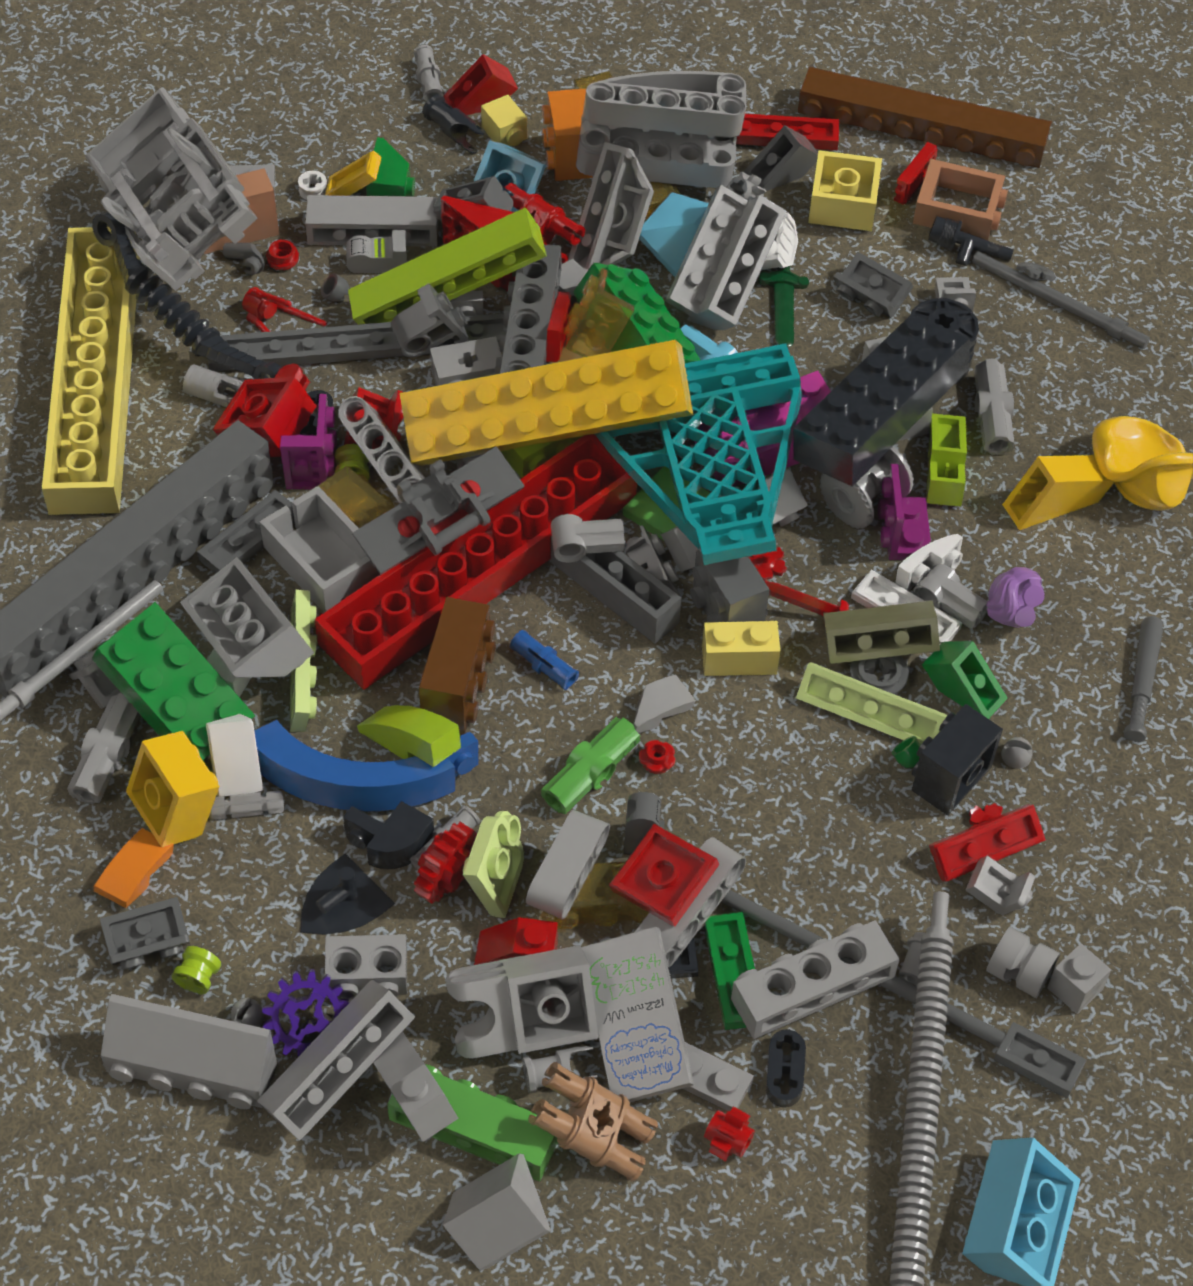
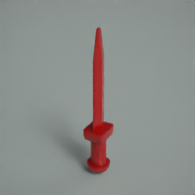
M765 581L769 588V595L819 615L824 616L823 613L849 610L848 602L842 599L837 605H834L782 584Z

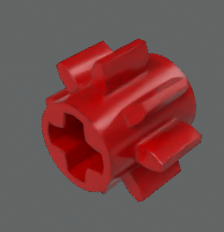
M734 1106L727 1113L718 1110L712 1117L704 1134V1138L711 1141L709 1152L725 1162L732 1154L741 1158L748 1149L755 1134V1130L748 1126L750 1115Z

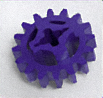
M310 969L308 977L302 979L296 970L293 971V982L288 983L282 977L278 980L281 989L279 993L273 990L268 991L267 997L274 1003L273 1005L263 1006L262 1013L272 1016V1019L264 1022L263 1028L275 1030L272 1036L273 1044L282 1040L285 1043L283 1047L284 1055H287L294 1048L298 1049L299 1057L314 1041H303L304 1035L316 1031L321 1033L338 1016L341 1010L350 1003L349 999H338V996L343 991L341 984L334 986L332 989L328 986L331 978L330 975L326 974L319 981L315 979V970ZM301 988H312L308 995L296 998L290 994ZM326 996L333 1005L334 1019H331L323 1011L322 1004ZM316 999L314 1002L315 1021L308 1018L298 1029L300 1013L296 1010L298 1008L301 1010L307 1009ZM279 1009L289 1015L291 1026L288 1032L283 1029L280 1023Z

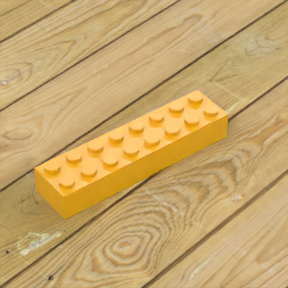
M676 340L400 393L411 463L420 466L433 464L440 459L445 462L483 455L494 447H497L499 451L693 415L682 345Z

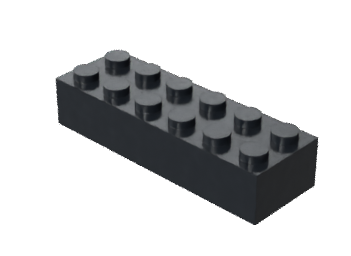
M911 314L793 428V460L853 487L968 371L970 338Z

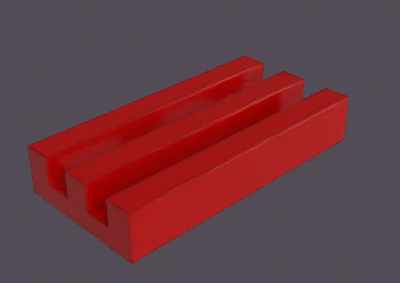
M927 142L899 176L896 183L898 186L895 189L896 196L894 201L906 205L922 185L930 159L936 160L938 151L936 145Z

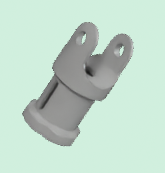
M584 1046L557 1050L555 1055L539 1059H531L529 1056L523 1057V1072L528 1093H536L537 1088L544 1087L542 1079L545 1077L550 1079V1077L544 1074L553 1062L560 1063L561 1066L572 1072L570 1067L571 1054L592 1050L593 1047ZM593 1075V1076H588V1077L597 1078V1077H599V1076H598V1075Z

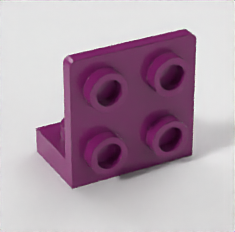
M319 394L317 436H281L280 449L286 489L312 490L319 486L322 490H328L329 477H335V456L330 455H333V450H337V429H331L335 426L334 407H328L327 394Z
M890 464L888 477L882 478L883 498L878 499L877 506L878 519H884L885 526L881 527V547L888 548L889 560H905L915 551L931 543L926 497L903 498L898 464Z

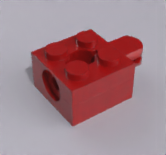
M294 363L280 368L274 378L244 380L212 430L218 436L235 421L239 420L268 441L270 457H282L280 449L281 436L299 435L316 408V404L305 391L310 380L303 374L300 366Z

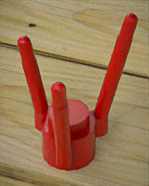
M258 287L249 289L242 301L243 309L248 312L246 320L254 324L261 332H271L261 319L272 318L277 309L323 327L327 326L326 321L291 307L292 303L290 301L266 293Z

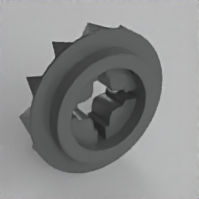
M901 656L852 661L850 677L897 695L902 688L906 687L909 670ZM876 664H879L882 674H886L882 682H879L876 675L873 674Z

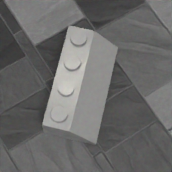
M238 557L180 602L235 677H285L314 654V651Z
M111 994L108 1003L101 1058L106 1072H109L112 1078L122 1082H131L133 1078L148 1081L151 1087L161 1091H170L172 1087L187 1090L189 1095L200 1100H210L212 1096L226 1099L231 1106L239 1109H249L251 1105L263 1108L257 1100L269 1089L277 1066L271 1030Z

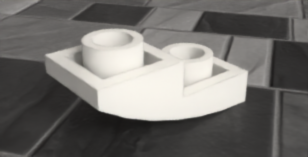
M958 534L946 536L915 551L898 566L896 584L910 591L937 564H945L955 570L963 557V554L960 552L963 537Z

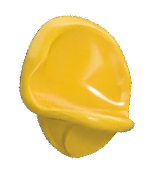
M1130 416L1108 418L1095 426L1092 434V447L1096 464L1104 477L1110 481H1115L1117 489L1127 500L1139 507L1155 511L1172 509L1183 501L1187 494L1190 480L1193 479V453H1187L1182 443L1176 437L1151 421Z

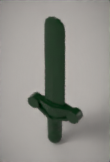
M790 266L784 268L777 267L775 272H762L758 282L762 286L769 285L774 287L775 340L778 345L786 343L787 347H791L794 343V288L806 289L810 281L805 276L800 277L790 272Z

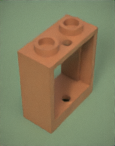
M930 159L916 203L913 224L931 228L936 216L955 221L961 220L962 226L960 231L988 240L990 231H997L1002 212L997 211V208L1004 209L1008 194V190L1003 189L1005 176ZM940 186L988 197L990 201L987 211L982 212L934 201L937 188Z

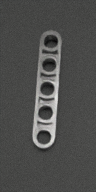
M357 396L345 399L340 404L338 410L341 422L400 504L403 503L398 496L397 485L406 479L410 481L411 485H414L425 477L417 466L411 463L407 452L371 405ZM364 409L363 418L358 422H353L355 413ZM379 436H384L382 445L377 449H372L373 441ZM403 462L402 471L396 476H391L393 466Z
M714 837L706 840L700 849L717 858L720 865L677 925L673 927L649 913L635 931L655 926L660 929L668 967L673 965L736 883L745 868L746 858Z

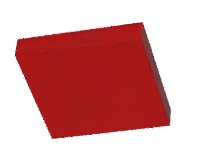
M653 824L611 881L609 887L614 893L675 927L720 864L717 858Z

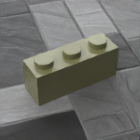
M932 600L823 613L830 664L940 651L938 620Z

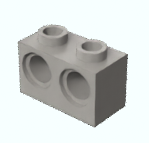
M406 934L326 936L325 975L328 974L331 977L328 985L331 989L339 984L343 987V991L338 996V999L353 1000L371 979L390 990L395 997L400 994H407ZM383 966H392L395 968L393 971L387 973L378 971V969ZM344 967H352L355 969L354 971L348 974H342L338 972L341 968Z

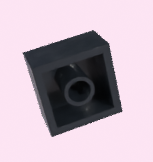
M967 704L956 714L951 712L946 716L940 725V732L934 739L929 736L923 741L917 751V756L920 757L919 761L912 771V775L915 778L911 791L947 816L950 815L992 768L1003 728Z

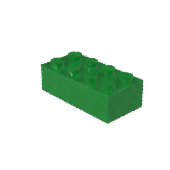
M593 262L573 291V294L611 352L676 340L682 345L685 363L701 360L695 352L694 345L685 337L679 328V322L671 316L664 305L663 298L655 292L649 283V277L643 271L637 268L627 269L614 264L605 265Z
M156 602L99 646L92 657L97 666L159 736L183 731L191 744L197 747L203 762L211 756L206 723L237 714H242L250 719L255 717V714Z

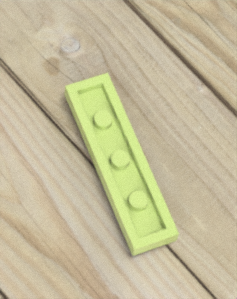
M296 589L291 607V624L314 651V654L310 657H315L317 639L315 635H310V627H315L316 606L310 605V591ZM310 657L300 667L290 672V732H305L308 720L315 719L317 698L310 696V688H315L317 668L316 666H310Z
M812 662L807 665L796 699L901 740L916 736L921 744L929 736L934 739L940 732V725L947 716L944 713Z

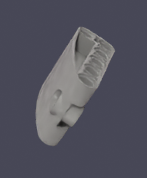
M660 71L619 76L591 83L586 89L581 117V131L576 161L577 169L585 175L594 176L604 143L607 142L632 149L649 182L717 188L720 185L727 187L732 180L736 161L737 136L741 133L746 111L745 80L737 74L724 72Z

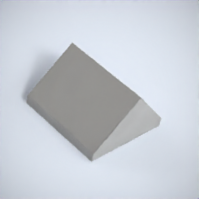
M519 1153L452 1194L443 1226L479 1270L491 1267L551 1232L524 1154Z

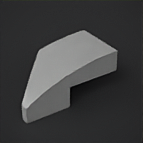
M676 674L645 686L637 703L633 722L634 728L638 733L658 727L662 718L692 709L696 700Z

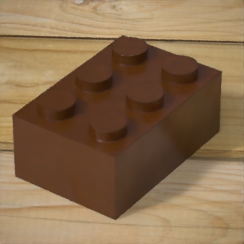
M446 597L419 685L420 708L441 715L458 724L459 734L463 735L466 733L468 723L474 724L477 718L479 702L475 701L477 692L484 693L486 687L487 671H484L486 662L492 663L494 659L496 642L492 640L496 623L490 620V605Z

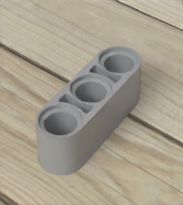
M573 809L567 816L529 887L526 904L564 919L604 847L609 834L610 824Z

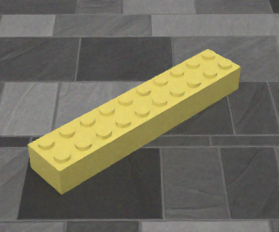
M92 227L68 228L42 481V492L49 515L120 513L136 294H129L125 289L124 279L113 246L102 245L96 239ZM134 250L137 259L140 260V257L138 256V254H137L136 251Z

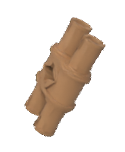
M553 1062L544 1074L550 1077V1079L543 1078L542 1085L569 1099L571 1104L570 1110L567 1114L549 1104L546 1100L540 1099L531 1109V1112L537 1116L529 1115V1123L557 1137V1142L561 1148L571 1149L589 1159L594 1167L606 1165L625 1176L628 1180L635 1181L643 1171V1168L636 1164L645 1165V1158L617 1143L619 1130L638 1139L642 1144H646L656 1133V1131L649 1127L657 1128L658 1122L631 1107L625 1095H617L598 1084L596 1078H582L561 1066L560 1063Z

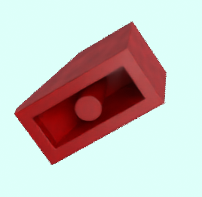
M482 54L443 97L452 108H458L466 115L481 112V105L506 95L511 97L518 87L507 67Z
M518 917L481 930L474 965L557 950L558 922Z

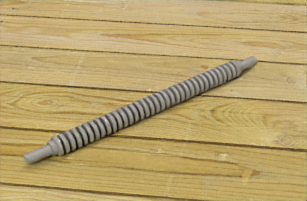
M941 891L933 894L931 926L926 929V933L921 938L922 945L920 948L921 955L919 958L920 964L914 1015L915 1023L913 1025L914 1033L912 1035L913 1043L911 1045L912 1053L910 1055L911 1063L909 1066V1084L903 1131L905 1135L902 1141L901 1154L903 1156L900 1163L899 1175L901 1177L899 1178L900 1188L897 1195L899 1198L897 1199L896 1206L898 1208L896 1210L897 1220L895 1221L896 1231L893 1238L895 1242L892 1249L894 1253H892L891 1260L893 1264H891L890 1271L892 1275H890L889 1281L891 1286H924V1279L922 1277L925 1275V1268L923 1266L926 1264V1257L924 1255L927 1253L926 1244L928 1242L927 1233L929 1230L927 1223L930 1219L928 1212L931 1207L929 1201H931L933 1182L931 1180L933 1179L932 1169L934 1168L933 1159L935 1157L934 1148L936 1147L935 1138L937 1136L936 1127L938 1125L937 1117L939 1114L938 1106L941 1090L939 1086L942 1079L940 1076L942 1075L941 1066L943 1064L942 1056L944 1054L943 1046L945 1044L944 1036L948 1009L947 996L949 995V977L951 974L950 967L953 951V938L950 937V931L946 928L949 894Z

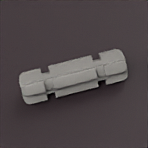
M279 790L268 791L265 796H261V792L230 795V799L226 800L224 796H219L215 798L210 818L213 820L226 819V815L232 814V818L263 815V811H268V814L282 813L284 811V797L282 791Z

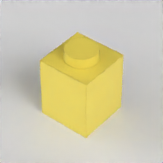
M509 95L481 105V126L492 141L508 146H516L527 139V117Z

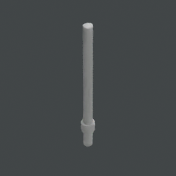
M153 580L26 682L20 681L8 691L9 695L0 702V721L17 707L24 708L35 699L36 692L162 593L163 587L161 584Z

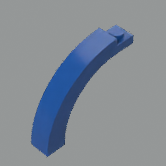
M278 720L254 730L260 772L263 777L280 789L298 798L318 805L349 810L351 806L360 811L395 810L401 801L411 807L424 804L454 792L455 777L470 772L478 765V740L470 731L460 736L461 748L435 767H432L416 756L387 762H360L336 758L303 744L292 736Z

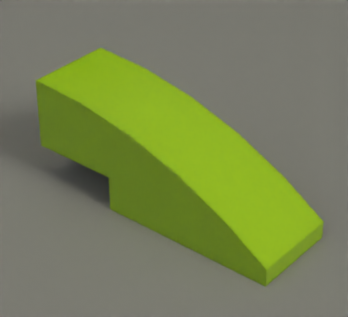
M932 413L927 471V503L962 507L966 484V417Z
M393 705L383 707L357 725L358 732L402 759L416 756L432 767H435L461 748L458 724L441 715L413 706Z

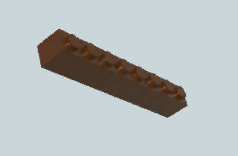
M809 67L800 90L798 113L806 114L810 117L839 119L840 124H850L867 128L870 131H880L897 135L901 138L930 142L934 145L958 149L961 152H972L988 156L992 159H1002L1019 163L1022 166L1040 168L1052 121L814 67Z

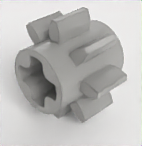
M740 172L739 177L732 179L727 186L728 189L748 201L758 195L764 197V193H766L765 189L758 186L761 183V178L744 172Z

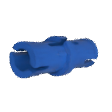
M524 630L519 631L511 640L510 649L516 651L529 661L534 671L538 674L543 672L559 684L562 689L567 690L577 681L579 671L573 669L556 656L557 651L551 646H543Z

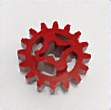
M460 821L458 824L453 823L449 831L445 830L443 833L437 834L431 845L419 858L417 865L420 868L417 873L420 875L414 881V885H416L414 892L433 904L435 901L439 902L444 893L448 894L457 890L464 879V862L471 853L477 832Z

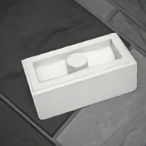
M237 714L206 723L213 773L220 786L217 796L262 791L263 786L252 719L242 714Z

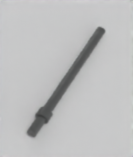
M979 251L973 258V264L1107 330V335L1117 340L1123 338L1143 349L1146 348L1150 341L1149 336L1129 327L1128 322L1118 317L1113 319Z

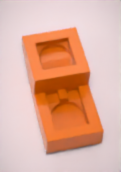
M141 828L106 867L94 885V892L127 908L147 889L150 876L173 854L174 844L161 847L151 832Z

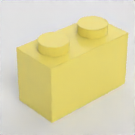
M778 621L704 622L702 640L704 676L777 675L780 658Z

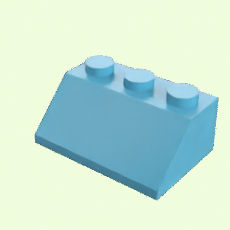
M1035 1138L993 1140L962 1254L985 1273L1023 1286H1054L1081 1179Z

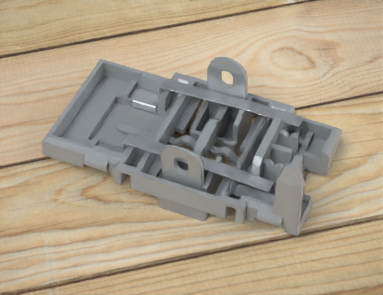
M164 87L157 90L85 156L98 176L99 184L106 193L101 199V204L116 220L125 225L126 235L141 261L175 291L191 277L195 280L205 271L198 260L213 243L226 236L236 244L245 236L243 231L258 219L248 207L250 203L242 193L244 191L243 185L238 181V178L208 135L193 118L190 119L186 111L180 108L173 96ZM187 190L188 193L181 198L180 195ZM150 199V204L144 209L143 205ZM137 235L140 236V237L143 239L141 242H140L139 238L137 237Z

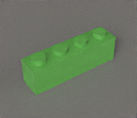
M425 1064L459 1118L431 1137L498 1165L519 1153L524 1154L532 1179L540 1182L558 1142L557 1137L529 1123V1115L532 1114L535 1117L537 1115L519 1107L514 1100L507 1096L498 1094L494 1097L480 1091L478 1086L470 1081L463 1079L458 1081L443 1076L435 1067ZM392 1094L387 1104L389 1120L415 1130Z

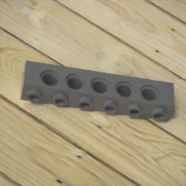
M544 245L546 257L512 272V277H515V281H509L508 301L512 302L511 306H505L504 326L507 327V332L501 331L499 349L500 352H503V357L496 358L495 374L548 364L546 362L547 328L559 291L562 270L561 246Z

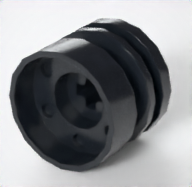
M933 298L921 302L912 310L911 314L970 338L968 371L955 383L957 384L968 375L979 332L978 319L970 308L955 300Z

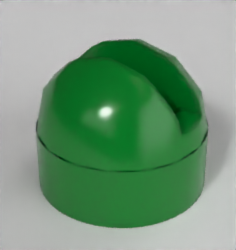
M916 736L908 737L900 742L892 750L891 754L901 766L913 769L920 758L917 756V751L921 743Z

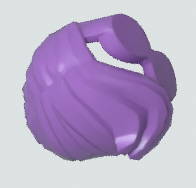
M1014 567L998 575L991 584L988 593L989 601L986 604L988 616L1001 624L1020 628L1032 625L1036 618L1033 608L1040 605L1044 600V589L1041 586L1042 578L1040 575L1026 567Z

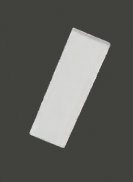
M872 569L851 595V599L867 608L924 601ZM934 606L938 620L939 643L951 641L961 629L962 622Z

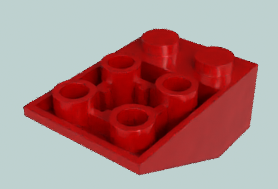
M444 195L441 197L443 243L445 245L514 212ZM511 272L491 283L496 287L501 286L508 292L509 281H515V277H512Z

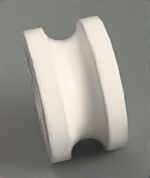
M307 171L301 174L298 179L300 196L307 200L308 195H325L327 188L326 176L319 171ZM310 184H316L315 187L310 188Z

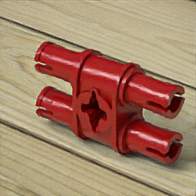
M509 183L505 186L507 190L514 194L513 196L509 195L513 200V207L517 210L526 207L540 227L544 245H549L555 234L569 241L572 245H577L582 241L574 236L572 232L584 237V226L567 218L561 207H554L543 200L540 194H529L514 183ZM561 253V262L564 264L568 261V256Z

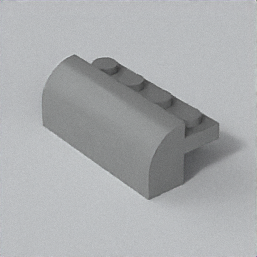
M718 186L713 193L665 301L688 314L687 320L710 329L727 330L736 326L787 211L761 195L748 201L725 186Z

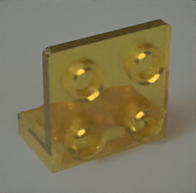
M603 268L600 269L596 277L593 275L589 277L583 288L582 293L584 296L580 304L574 303L566 319L569 322L564 330V334L567 335L565 348L581 357L609 353L634 312L633 305L604 291L608 271Z

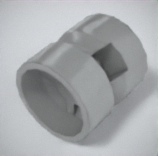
M1010 926L996 947L986 972L1004 982L1011 979L1015 980L1017 989L1037 998L1049 979L1060 953L1042 943L1033 946L1030 944L1029 936Z

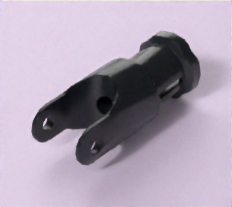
M435 94L427 100L422 110L424 117L427 120L436 122L444 134L466 151L477 153L478 150L466 141L468 128L480 135H484L486 131L460 109L452 108L448 105L441 94Z

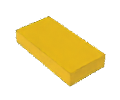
M374 150L370 151L329 176L325 195L350 196L374 182L377 178L381 156Z

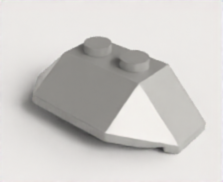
M607 142L604 143L579 225L584 226L585 235L582 237L576 233L575 236L582 241L577 245H572L568 261L573 258L582 268L589 270L593 262L615 265L633 256L654 190L632 149Z

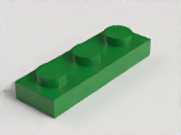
M743 912L709 916L703 925L724 1030L747 1028L731 1000L734 981L742 973L755 969Z

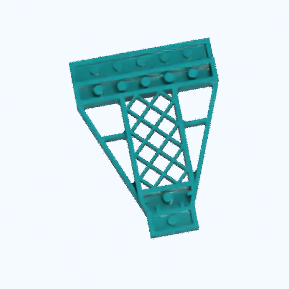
M786 343L685 363L693 415L595 433L611 456L685 536L700 549L704 565L777 551L772 524L793 439V428L796 426L802 401L801 379L794 357L790 356ZM791 401L785 425L757 431L750 430L745 410ZM734 418L736 419L737 424L732 422ZM701 423L711 426L707 433L697 428ZM657 429L660 432L664 448L658 451L629 456L613 437ZM669 430L677 433L673 439H671ZM723 431L733 435L728 441L718 438ZM688 438L698 442L693 448L683 445ZM741 442H743L744 448L739 446ZM781 443L770 490L768 491L756 448ZM708 447L719 451L714 457L704 453ZM676 455L683 457L679 464ZM729 456L740 459L735 466L724 462ZM694 463L705 466L700 473L689 469ZM661 466L670 469L680 509L643 470ZM749 466H750L751 472L746 471V469H747ZM715 471L726 475L721 482L710 478ZM682 479L691 483L685 488ZM736 480L747 484L742 491L732 487ZM701 487L712 491L707 498L696 494Z

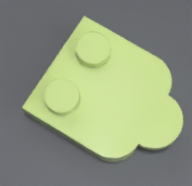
M499 811L495 816H486L482 820L471 853L466 858L463 866V876L491 916L500 918L506 917L524 861L523 846L519 840L521 835L520 821L517 816L511 815L508 811Z

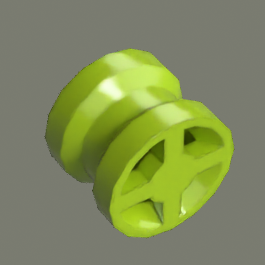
M357 444L340 446L334 453V461L337 465L335 468L336 481L343 486L364 485L370 477L369 467L367 466L368 458Z
M187 946L182 954V964L174 969L171 977L183 989L200 995L206 994L211 987L210 978L219 971L221 961L206 949L197 946Z

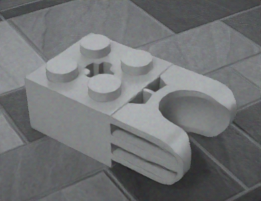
M581 945L452 970L446 977L448 993L457 1001H481L490 1006L485 1016L474 1023L462 1026L455 1036L456 1051L465 1058H479L518 1050L520 1054L599 1038L589 963Z

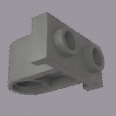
M429 283L417 290L421 300L400 312L391 321V328L402 354L406 357L421 356L430 351V348L437 347L452 337L455 343H462L469 339L464 328L468 323L460 308L455 307L453 309L446 294L443 291L438 293Z

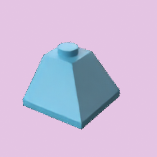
M489 140L474 181L495 176L503 186L502 190H506L511 196L514 194L505 188L509 183L516 184L517 187L529 194H535L546 165L534 157L506 144ZM514 207L511 209L512 212L519 211Z
M672 192L646 219L639 239L668 271L676 277L709 203Z

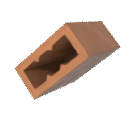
M265 168L236 175L238 181L244 187L242 193L250 203L248 207L258 218L243 231L245 236L238 243H250L279 235L274 189ZM224 236L213 243L204 254L223 250L224 244L232 241Z

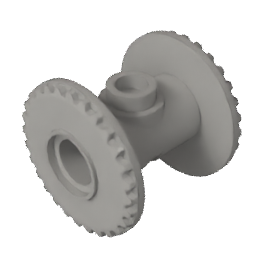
M893 446L853 487L826 474H822L820 488L821 494L824 496L823 499L826 501L827 506L830 507V510L847 525L856 529L865 528L874 519V508L871 500L882 492V478L888 477L890 464H898L902 497L904 498L911 492L914 478L912 477L913 473L907 464V460Z

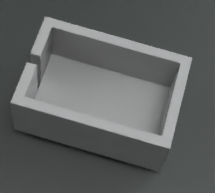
M319 486L292 501L296 530L293 531L291 511L287 506L282 507L260 521L263 547L303 590L310 591V598L323 612H326L380 575L352 535L359 528Z

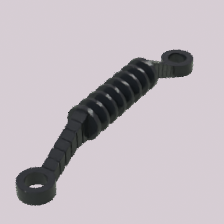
M108 211L94 217L92 222L93 233L102 245L113 246L126 291L132 295L136 294V300L139 303H145L147 311H155V318L160 321L164 320V327L173 329L175 337H183L182 343L187 347L192 346L191 351L195 356H204L208 359L216 360L218 363L225 364V366L252 376L253 379L268 378L267 374L271 378L276 376L280 368H282L275 362H264L256 359V357L247 355L245 352L239 351V349L230 347L220 336V332L216 328H209V321L207 319H200V313L197 310L190 311L191 305L187 301L181 302L182 298L179 293H172V287L169 284H163V280L158 275H154V272L137 259L133 246H131V242L126 235L124 224L116 220ZM107 224L111 229V233L108 231Z

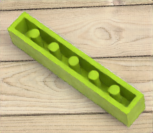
M525 207L348 289L353 320L358 325L391 322L400 312L421 300L417 290L428 283L438 293L443 291L448 299L452 300L547 256L540 227Z

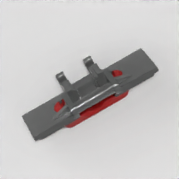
M497 447L492 448L448 476L445 473L443 461L441 459L430 465L431 475L414 485H411L408 479L397 485V493L403 503L352 533L380 575L426 547L429 548L432 554L438 555L442 552V547L480 524L485 526L490 523L491 520L487 510L524 488V484Z

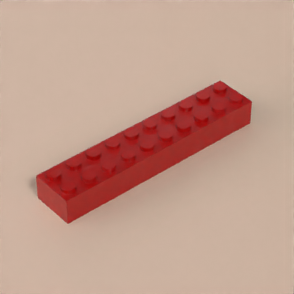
M594 434L584 435L521 478L520 480L524 484L522 490L487 510L491 520L487 525L482 526L480 524L442 547V552L436 556L426 547L384 574L377 576L315 619L318 645L365 690L433 642L446 597L487 604L550 560L551 522L556 517L573 514L579 516L582 521L607 520L621 510L636 495L637 483L611 456Z

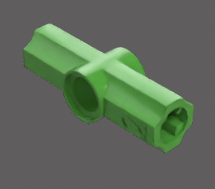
M615 717L590 743L583 741L578 744L569 755L566 766L541 789V796L547 804L558 813L566 815L592 788L595 790L602 787L600 783L604 779L608 781L611 778L616 765L640 742V734L635 730L634 725L624 717L622 719Z

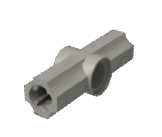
M985 359L983 362L976 364L974 370L977 392L974 409L979 414L976 422L981 424L983 449L991 455H1004L1006 452L1013 450L1015 443L1012 427L1014 412L1013 393L1007 390L1004 364H1000L997 359Z
M122 693L111 696L97 727L90 728L85 735L81 748V761L67 788L69 795L75 797L78 801L89 804L100 803L115 769L120 770L124 764H121V760L123 757L127 758L129 754L130 737L141 715Z

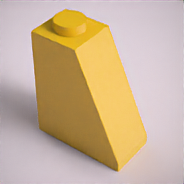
M1094 455L1038 456L1002 505L1017 528L1022 530L1098 503L1115 481H1110L1103 476L1096 464Z

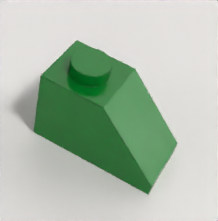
M377 137L374 151L381 156L376 180L366 186L367 196L413 197L415 177H410L409 163L384 138Z
M973 641L942 642L940 644V651H934L922 664L938 691L962 707L965 704L969 705L988 719L1007 700L1006 694Z

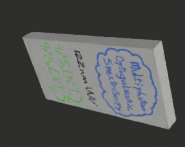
M655 926L581 947L589 963L598 1036L610 1091L617 1095L623 1094L628 1098L629 1102L693 1086L694 1083L660 929Z

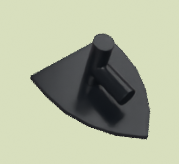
M345 853L316 878L308 891L301 911L300 933L326 935L347 932L364 926L381 916L395 903Z

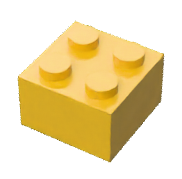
M183 731L142 741L126 793L159 845L164 847L194 839L203 834L220 786L215 774L209 771L201 759L197 747L191 744Z

